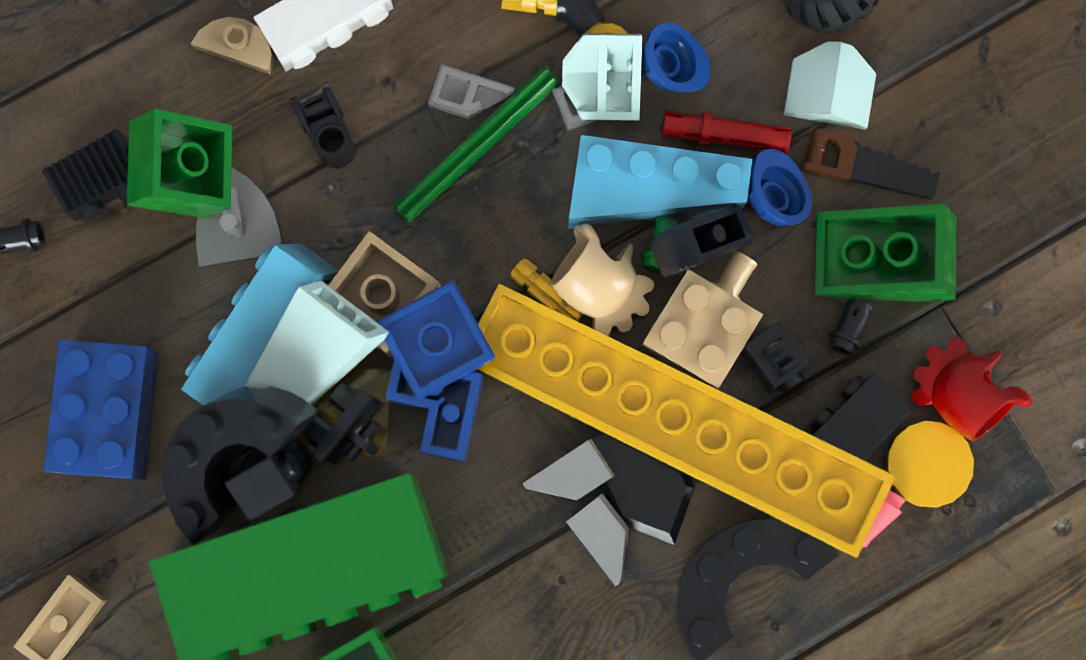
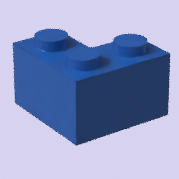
M394 359L386 400L390 404L428 411L420 452L428 456L466 463L484 380L482 374L471 372L417 401Z

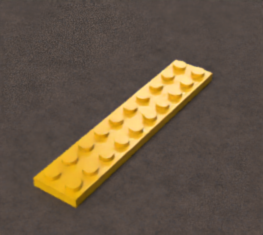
M498 284L478 323L496 359L477 370L854 558L858 557L896 476L501 284Z

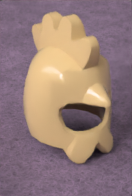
M586 223L579 224L574 227L577 243L557 268L551 280V286L570 306L580 313L593 318L592 329L606 336L610 334L613 326L618 332H627L633 325L632 314L645 316L649 312L650 306L643 295L653 290L654 282L644 275L636 274L632 265L633 245L631 243L612 260L602 250L599 236L593 227Z

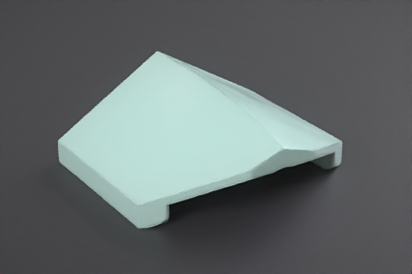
M583 33L563 59L562 86L582 120L640 119L642 34Z
M827 41L793 59L783 115L866 130L876 73L854 46L842 42Z

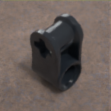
M328 81L322 84V89L298 99L295 96L290 98L289 101L321 161L326 166L336 169L351 163L355 156V144L342 118L344 115ZM334 137L344 139L343 145L337 151L328 152L324 150V145L329 139Z

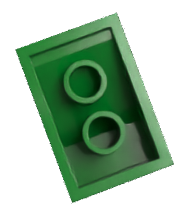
M945 203L817 212L815 295L817 297L907 302L956 300V216Z

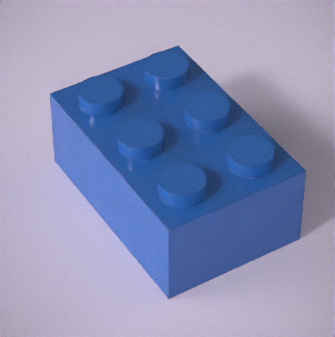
M59 340L43 472L145 480L159 352L146 346Z

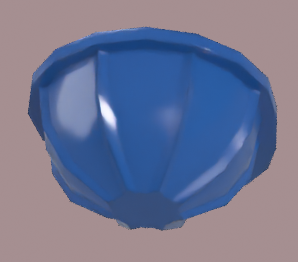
M666 22L656 25L648 33L642 49L641 65L644 71L643 75L656 88L680 93H691L699 91L706 86L711 74L710 62L703 47L689 32L677 24Z
M775 149L763 150L755 157L752 165L747 202L751 204L752 209L757 214V218H761L771 225L779 227L800 224L810 215L812 195L797 165L789 156Z

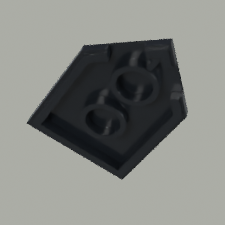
M605 433L592 438V441L615 475L600 485L599 488L629 529L675 545L695 488L690 475Z

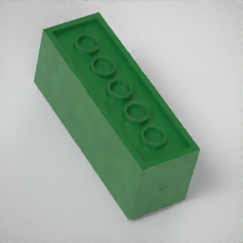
M411 473L149 561L178 660L233 659L230 650L238 648L240 656L274 645L273 635L281 633L283 640L287 641L317 630L314 621L324 618L328 627L359 616L356 609L358 606L368 603L370 612L400 602L399 592L411 589L413 597L439 589L442 587L440 578L449 575L418 478Z

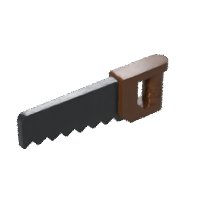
M813 129L806 162H801L800 171L803 173L844 183L854 181L926 199H931L935 196L940 172L931 174L930 169L927 167L919 169L916 163L908 165L905 159L896 161L894 155L884 157L882 151L872 152L869 146L861 148L859 142L854 141L851 136L823 129ZM827 143L833 144L838 153L835 168L823 166Z

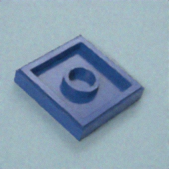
M454 280L376 321L389 332L384 340L417 401L496 359Z

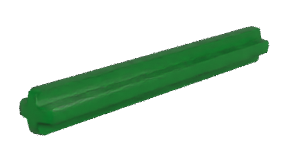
M545 67L536 72L395 203L394 208L398 215L406 222H412L552 92V89L557 87L558 80L555 75Z

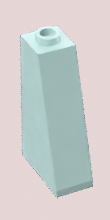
M318 281L300 286L244 387L266 389L271 386L280 388L303 398L313 405L386 338L389 332L324 282Z

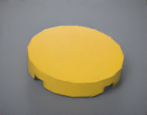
M923 421L907 426L893 437L886 451L885 471L896 476L892 484L895 492L905 501L915 506L936 508L952 503L967 490L973 477L974 458L968 442L952 427L942 422Z

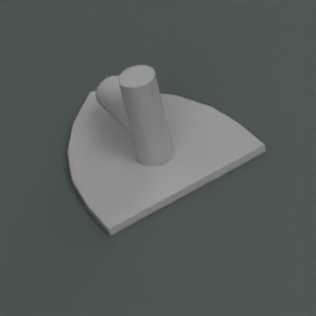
M233 167L231 168V208L207 218H197L196 249L199 267L259 258L268 247L273 248L275 245L282 244L276 214L266 196L247 176Z

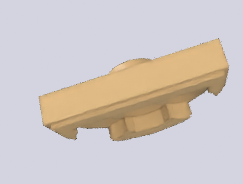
M226 17L211 21L198 31L191 42L193 49L272 75L274 57L271 47L259 27L245 19Z

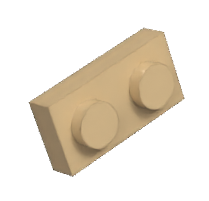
M68 574L13 647L30 660H63L107 602V599L74 574Z

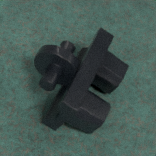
M342 383L339 384L331 394L328 402L339 410L342 415L334 425H331L323 417L316 416L303 431V435L315 448L311 454L320 462L324 463L326 460L334 465L339 462L343 455L354 462L363 450L371 455H376L380 447L372 438L381 426L372 420V417L383 404L382 401L372 394L358 391Z

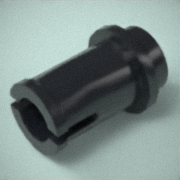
M26 218L19 225L0 229V255L24 249L35 252L38 250V246L45 244L44 230L38 220L31 221L29 218Z
M848 298L836 329L831 330L828 334L830 339L828 346L834 351L847 356H852L854 350L860 349L861 343L859 339L870 315L874 311L871 305L863 301L858 315L854 317L859 303V299Z

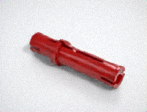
M669 110L664 111L661 128L662 138L696 141L698 146L707 147L708 143L723 144L756 150L775 149L784 154H787L789 151L792 133L789 126H773L748 121L712 117V113L703 112L702 115H691Z

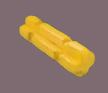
M524 258L518 262L510 274L511 279L521 287L526 285L528 287L527 292L542 305L577 322L580 321L584 314L570 306L558 295L551 286L552 279L545 273L539 275L536 272L538 268L528 259Z

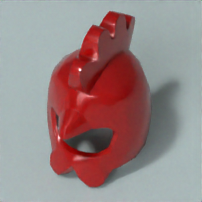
M953 337L949 340L946 351L938 346L929 347L926 351V357L930 361V365L918 366L913 373L914 380L919 382L921 386L911 394L912 401L921 406L933 405L949 426L971 441H975L989 432L1015 405L1028 408L1033 402L1029 393L1020 387L1010 386L1001 389L992 382L990 373L1003 355L1002 352L996 351L983 356L971 354L968 346L960 337Z

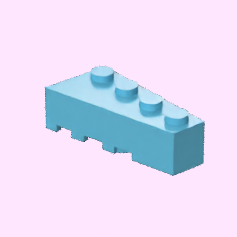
M581 135L568 229L584 223L589 225L621 224V222L646 219L647 221H653L657 217L702 216L736 203L743 209L748 198L753 159Z
M301 243L279 244L264 250L255 264L258 272L250 284H243L234 295L231 302L235 306L227 319H221L210 332L208 340L211 341L208 349L204 355H197L186 369L185 375L189 378L181 390L204 406L230 391L243 388L298 287L318 281L331 282L339 271L337 268Z

